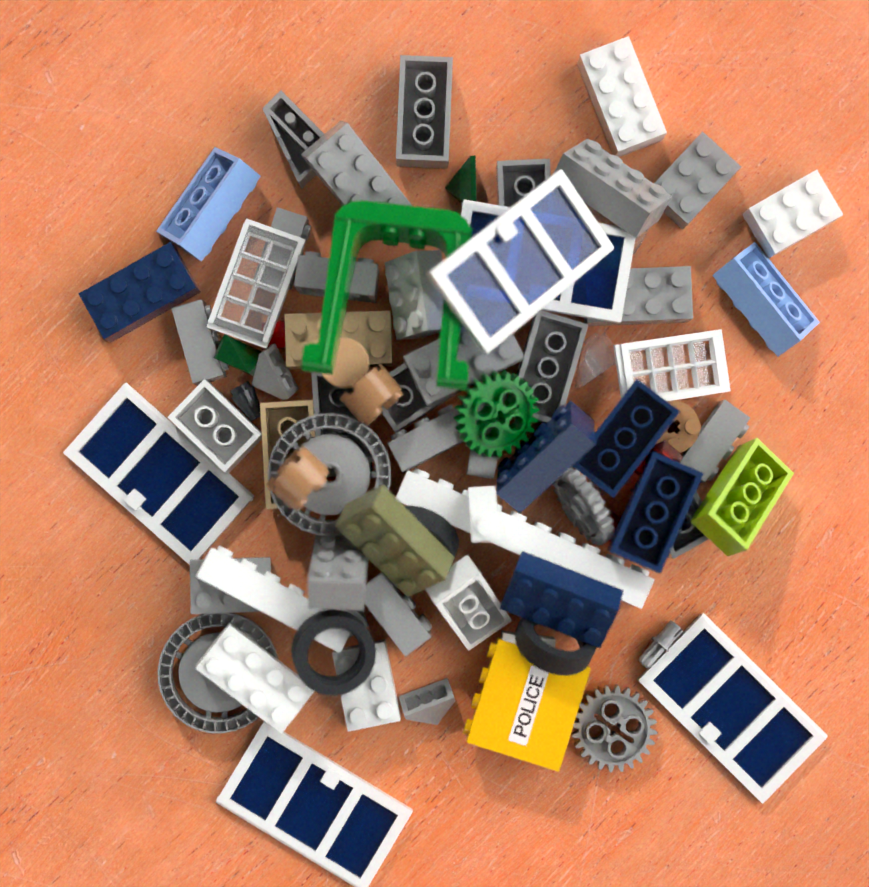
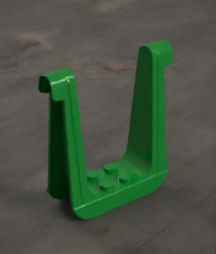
M364 200L352 201L342 206L335 214L318 344L308 343L304 346L301 363L302 371L333 375L357 255L365 243L376 240L383 241V244L388 246L407 243L415 249H424L425 246H432L440 249L447 258L471 239L472 229L467 220L459 213L445 209ZM471 255L446 274V277L464 302ZM444 298L436 387L467 390L469 366L465 361L457 360L462 323Z

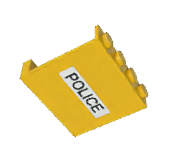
M497 637L496 643L491 642L488 649L487 657L491 658L488 668L483 667L479 678V683L483 684L480 694L475 693L472 700L471 708L475 709L472 719L467 718L463 734L467 735L466 743L559 772L591 668L587 666L582 672L569 676L551 674L535 667L526 660L516 644Z

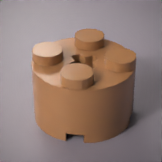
M380 364L352 386L353 390L350 393L345 392L340 397V400L360 423L368 426L383 412L381 409L383 406L386 410L399 400L403 393L401 392L402 388Z
M672 400L668 402L680 410V413L672 422L675 424L674 430L676 432L668 433L665 431L652 448L658 453L676 454L686 451L696 442L701 428L697 414L689 405Z
M302 445L300 450L294 451L277 469L278 476L276 478L271 477L266 486L290 508L298 511L307 502V496L313 489L317 492L327 481L325 477L329 474L328 467Z

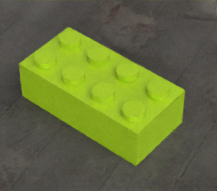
M758 438L739 445L690 522L726 556L746 551L794 473Z

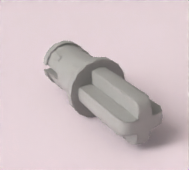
M670 620L656 637H652V644L639 657V662L644 667L650 668L664 651L669 652L668 648L683 633V630Z

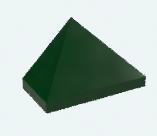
M470 156L445 187L461 204L464 199L477 202L476 156Z
M224 334L214 359L254 377L261 351Z

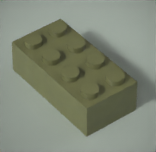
M384 485L346 503L335 525L407 597L445 581L455 558Z

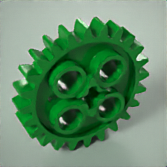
M492 370L491 378L482 373L481 382L473 378L474 387L471 389L467 386L465 391L468 394L466 396H458L463 403L454 407L460 412L459 415L453 417L456 422L460 423L455 427V430L462 433L459 438L464 443L466 442V446L471 450L474 449L479 455L484 452L486 456L491 457L494 452L498 457H501L503 449L508 454H511V446L514 445L520 449L519 441L522 439L528 442L529 440L525 435L526 432L535 431L530 425L531 423L538 422V419L533 416L534 413L540 411L538 407L533 405L538 401V398L532 395L534 389L527 386L528 382L522 378L519 379L520 377L515 373L510 375L507 371L503 370L500 375L495 370ZM509 392L508 398L502 401L504 394ZM485 402L484 408L477 412L478 406ZM516 416L515 421L509 425L511 418ZM492 426L490 433L484 435L486 429Z

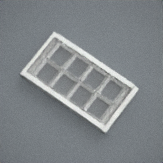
M246 218L210 314L207 328L267 349L297 268L298 255L302 254L306 239Z
M722 329L613 345L621 398L636 379L640 380L666 401L731 391Z

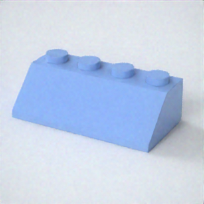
M214 147L156 232L202 262L204 257L211 252L212 246L218 237L225 232L227 224L234 214L241 209L242 203L248 194L255 189L257 181L261 176L240 158Z
M756 242L752 243L712 275L716 279L717 285L728 294L734 306L744 314L750 326L760 334L766 346L777 357L800 342L820 323Z

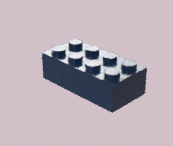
M169 242L80 292L79 296L103 339L112 343L171 308L199 294L201 291L177 248Z
M636 379L595 432L596 444L572 466L614 498L674 421L680 410Z
M572 401L565 406L561 405L553 413L552 419L546 424H540L535 430L534 436L528 442L522 441L520 449L516 448L515 453L510 458L506 457L500 462L497 467L496 494L517 512L521 513L596 444L594 420Z
M654 451L649 452L607 551L661 574L704 473Z
M522 551L506 588L500 609L601 648L619 611L624 590Z

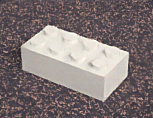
M629 36L580 54L577 66L612 154L621 157L662 141L667 131Z
M230 622L195 667V669L281 734L314 692L303 683L298 674Z

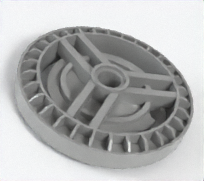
M322 413L306 417L284 432L271 453L268 465V481L271 477L276 478L278 476L277 469L285 462L291 447L295 451L297 449L300 450L301 446L296 440L304 435L308 441L303 445L327 467L335 469L337 478L334 481H326L317 492L313 489L307 496L308 500L304 504L306 507L305 512L300 509L296 511L294 508H290L271 490L270 493L282 515L298 528L316 535L336 536L343 535L335 526L338 520H325L326 515L342 513L346 503L364 495L370 478L377 477L375 488L384 485L389 490L391 467L383 443L368 426L344 414ZM320 428H337L348 431L365 443L372 455L365 456L361 448L346 437L335 434L313 437L310 431ZM375 461L377 471L370 472L368 462ZM313 511L321 514L320 518L310 516V512Z
M236 613L201 614L191 618L170 636L159 658L157 670L158 685L166 706L181 722L199 731L207 733L233 732L248 726L257 720L259 716L248 708L228 716V711L241 706L242 703L195 669L197 662L221 632L204 635L195 641L190 640L188 637L205 628L215 626L226 627L230 622L278 659L276 649L265 631L254 621ZM182 643L189 646L184 654L178 651ZM175 657L181 660L179 665V682L184 694L194 705L206 710V715L193 710L180 697L173 679ZM212 712H222V717H212Z

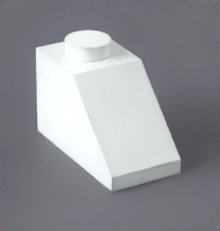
M495 486L468 487L471 542L500 541Z

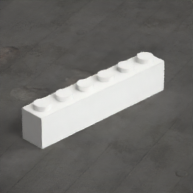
M220 545L217 550L211 547L196 574V577L295 630H298L302 623L312 615L328 610L308 609V599L302 596L304 590L291 583L288 588L279 584L281 578L266 571L265 575H262L255 571L257 565L244 558L241 563L231 558L233 552ZM339 628L328 629L317 635L314 640L340 653L350 632Z

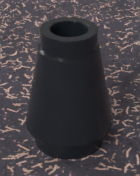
M249 381L230 390L233 396L231 399L250 421L261 416L257 393Z

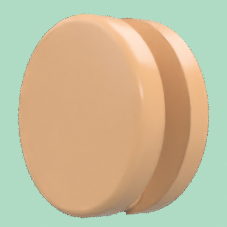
M340 338L333 375L322 374L323 377L337 388H353L352 386L369 372L370 361L365 348L356 340Z

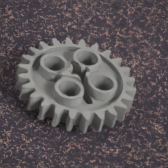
M571 466L552 484L555 487L553 491L558 495L557 500L562 503V510H564L567 518L573 523L574 527L579 528L580 534H584L587 541L591 540L593 544L603 545L612 539L614 535V527L611 524L613 520L607 515L610 512L604 508L603 504L605 502L601 500L599 492L592 487V483H588L585 475L581 476L578 469L574 470Z
M615 684L613 691H610L609 687L604 685V693H600L597 688H594L595 697L592 698L590 695L585 694L588 702L586 704L580 703L582 710L577 712L576 717L578 721H575L573 725L578 730L571 733L573 738H579L574 745L576 748L584 747L580 752L581 757L590 755L588 759L590 765L597 760L599 770L605 764H607L609 772L613 771L614 765H617L619 770L623 772L625 763L630 768H634L632 760L636 759L642 763L643 760L640 754L642 752L650 754L646 745H655V742L649 737L650 735L657 734L655 729L650 728L657 721L653 718H648L654 711L651 708L644 709L648 703L647 700L643 699L638 702L640 696L638 692L630 696L629 687H626L622 693L617 684ZM609 703H614L617 706V711L612 716L604 714V708ZM599 714L612 725L617 724L623 733L633 738V742H628L615 731L610 733L607 725L597 720L594 715ZM630 719L638 720V727L634 731L626 730V723ZM594 725L602 727V732L598 737L589 736V729ZM614 741H622L623 749L620 752L614 753L610 750L611 744Z

